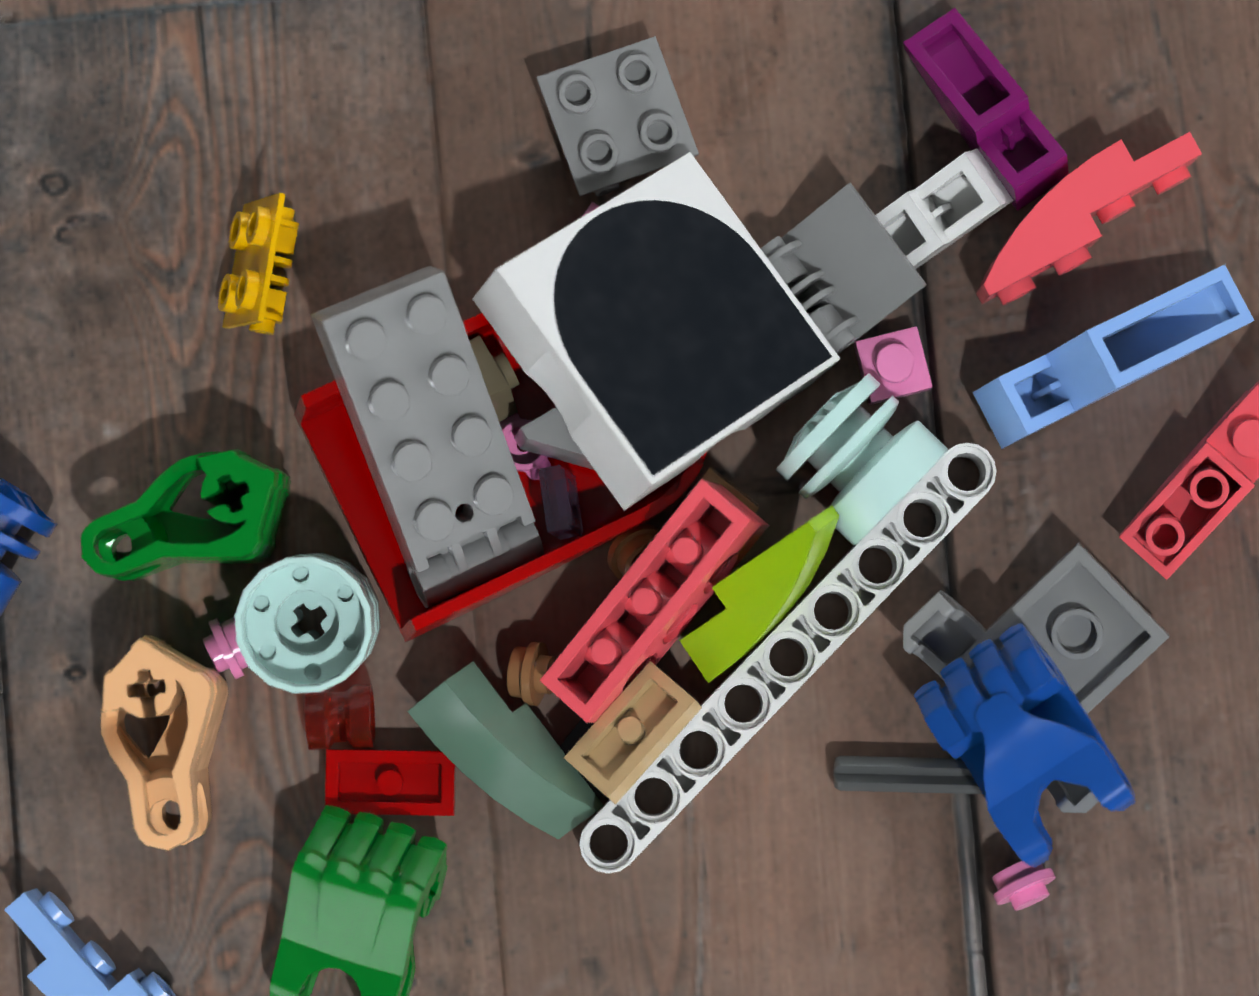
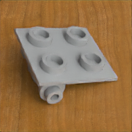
M656 36L536 77L579 197L591 192H595L596 196L608 194L619 188L618 183L666 167L689 152L694 157L699 155Z
M851 182L782 238L777 236L761 248L837 354L845 350L927 285Z

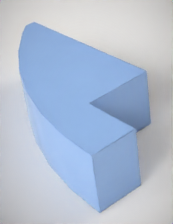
M1222 265L1081 333L1046 355L994 379L972 393L1001 449L1242 328L1253 322L1254 319L1226 265Z

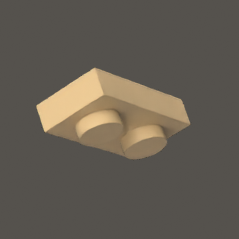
M650 661L564 756V759L616 805L702 707L690 694Z

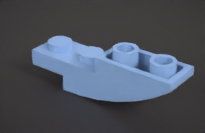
M37 888L26 891L4 909L46 958L44 962L27 976L45 996H176L169 985L158 974L151 972L146 976L140 968L132 971L120 982H117L111 975L116 970L112 959L93 940H90L85 945L69 926L74 921L72 913L52 892L48 891L43 896Z

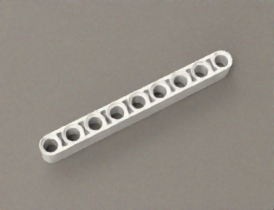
M972 443L958 444L949 449L889 513L838 561L790 611L784 620L703 701L701 710L615 805L609 799L595 813L583 828L579 844L581 855L590 867L598 872L614 873L630 865L989 492L995 482L997 470L994 459L986 449ZM953 458H968L978 467L980 478L974 490H959L949 480L948 467ZM915 502L924 503L933 510L936 517V525L931 535L918 537L907 530L904 525L903 516L909 504ZM878 548L886 552L891 558L892 572L885 582L879 584L872 583L861 574L859 559L864 550ZM823 594H837L847 604L848 618L839 629H826L815 618V603ZM781 639L795 641L804 652V664L800 671L792 676H784L777 673L770 664V650ZM737 685L750 686L757 692L760 698L759 712L756 717L747 722H736L730 718L725 709V697L729 690ZM695 731L708 733L716 744V755L713 761L702 768H692L686 765L681 759L679 751L684 737ZM654 777L664 780L672 791L670 805L666 810L658 814L645 813L635 802L636 788L642 781ZM602 825H615L622 829L627 836V849L617 859L603 860L596 856L591 849L590 837L594 830Z

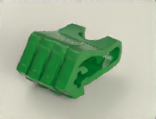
M239 449L222 452H204L180 459L160 474L137 501L93 520L84 528L81 534L82 559L97 574L121 581L143 579L183 563H260L269 559L276 548L275 538L286 498L290 493V476L277 467H269L251 458V455ZM201 474H207L202 483L201 499L217 506L207 510L208 514L215 519H203L172 511L192 479ZM237 488L244 489L247 494L241 497L242 508H232L227 505L237 499L235 491ZM129 536L132 544L131 553L125 558L118 560L116 555L117 545L124 537Z
M326 805L299 852L292 869L282 935L269 987L270 996H310L319 972L325 968L340 969L353 977L361 992V996H409L416 969L413 946L414 933L418 918H425V915L428 916L435 901L441 897L448 866L447 844L434 837L422 836L418 844L415 845L416 830L408 825L391 822L384 835V820L372 813L358 812L353 824H351V814L340 807Z

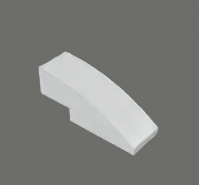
M977 148L964 152L920 186L906 192L875 216L914 268L917 269L1011 203L1013 198Z

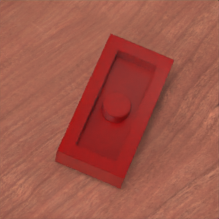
M326 749L325 806L340 807L353 815H357L358 812L372 813L374 815H455L456 766L442 751Z

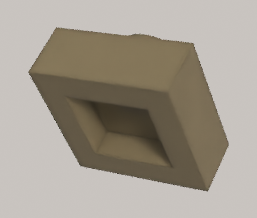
M479 335L470 340V344L499 422L518 412L511 389L518 386L519 381L503 352L500 351L491 355Z

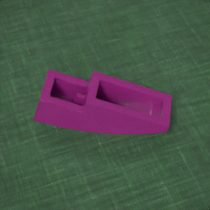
M953 8L903 42L907 54L953 125L971 150L979 149L1013 198L1011 203L1017 211L1058 184L1069 174L1067 153L1029 107L1027 94L956 8Z

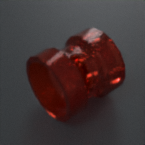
M372 684L351 685L345 692H333L328 688L322 692L305 693V727L309 750L330 749L337 742H348L354 748L375 746V704Z

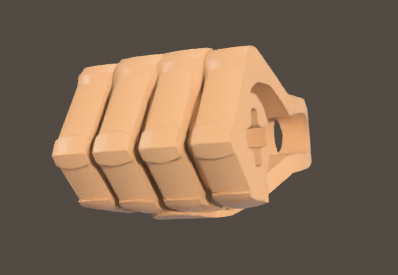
M146 634L132 644L129 652L112 670L109 669L104 676L101 735L110 756L128 782L134 829L139 839L147 846L171 850L205 834L212 819L208 765L229 693L226 680L213 668L205 667L172 648L165 640ZM158 680H163L166 685V692L150 697L148 685L155 684ZM127 712L138 718L170 715L167 727L149 758L126 732L124 720ZM169 800L179 805L181 818L178 828L172 827L167 820L166 803Z

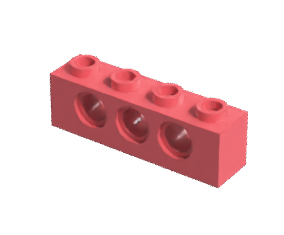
M701 479L540 679V682L586 723H595L650 661L654 665L658 664L714 595L715 592L712 587L731 574L769 527V524L723 485Z

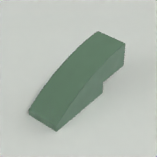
M474 661L446 679L407 711L430 740L464 775L495 801L529 824L557 839L563 837L604 806L580 773L564 759V752L527 703L512 713Z

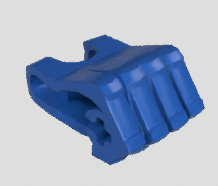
M1022 623L1008 628L999 637L1004 646L999 650L991 639L977 644L968 653L975 665L973 668H970L962 658L949 663L940 672L946 686L942 688L936 680L931 681L919 688L914 693V698L918 703L926 724L943 751L947 750L954 759L961 757L986 799L990 816L1014 852L1024 863L1036 868L1049 859L1053 849L1052 838L1044 827L1038 810L1041 794L1052 781L1057 780L1088 787L1100 804L1110 811H1124L1135 803V792L1129 779L1058 666Z

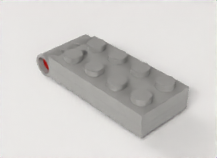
M430 265L311 314L320 342L404 558L410 580L422 604L429 608L543 556V545L533 523L535 518L444 271ZM463 504L462 511L455 515L456 508Z

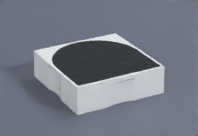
M691 152L498 267L472 299L523 371L554 402L563 417L570 436L623 510H626L693 465L710 448L729 434L747 429L808 388L840 360L838 354Z

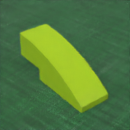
M833 505L712 587L725 606V609L679 640L708 683L759 645L790 613L810 585L827 552L839 519V514Z

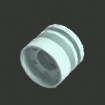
M870 373L860 382L835 393L793 437L783 462L776 468V471L786 481L807 461L818 471L798 492L805 499L816 494L829 483L839 491L831 503L839 514L835 528L853 546L863 539L948 450L919 420L909 424L892 436L884 426L899 404V401L893 395L871 416L861 406L880 386V383Z
M326 553L297 554L262 569L243 590L235 613L236 643L247 666L268 685L291 693L322 692L346 680L372 653L381 628L379 601L368 578L349 561ZM303 604L309 610L322 607L325 610L327 617L320 623L325 632L322 636L314 629L305 634L299 629L298 623L304 618V614L300 609Z

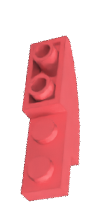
M1188 132L1133 161L1121 139L1092 156L1064 177L1034 206L1008 237L990 264L976 292L981 304L997 296L1003 306L1037 288L1032 280L1036 275L1054 267L1058 276H1061L1092 259L1087 248L1093 246L1102 237L1092 217L1097 215L1101 224H1105L1133 209L1136 205L1131 197L1153 186L1157 195L1189 179L1191 174L1187 167L1202 155L1192 134Z
M1259 380L1249 391L1246 390L1211 428L1119 535L1123 542L1166 580L1255 487L1254 483L1259 478Z

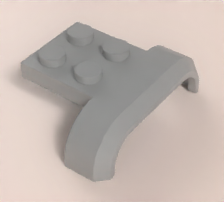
M1079 542L987 629L956 600L941 590L903 625V649L908 654L912 653L918 656L941 677V670L959 658H962L970 668H973L975 665L968 653L977 644L991 639L1000 650L1004 646L999 637L1008 628L1022 623L1058 666L1087 714L1170 637L1169 633ZM1054 780L1047 787L1055 799L1057 807L1065 813H1087L1099 802L1086 786Z

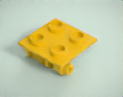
M277 193L244 204L243 212L238 211L233 218L229 233V247L236 250L232 274L227 273L224 276L218 296V308L220 311L225 312L222 328L230 329L249 325V331L274 335L275 324H281L283 321L287 292L271 289L270 285L289 286L290 279L272 274L273 266L292 268L293 263L288 258L275 256V253L289 256L294 254L299 223L293 221L295 210L284 207L286 194Z

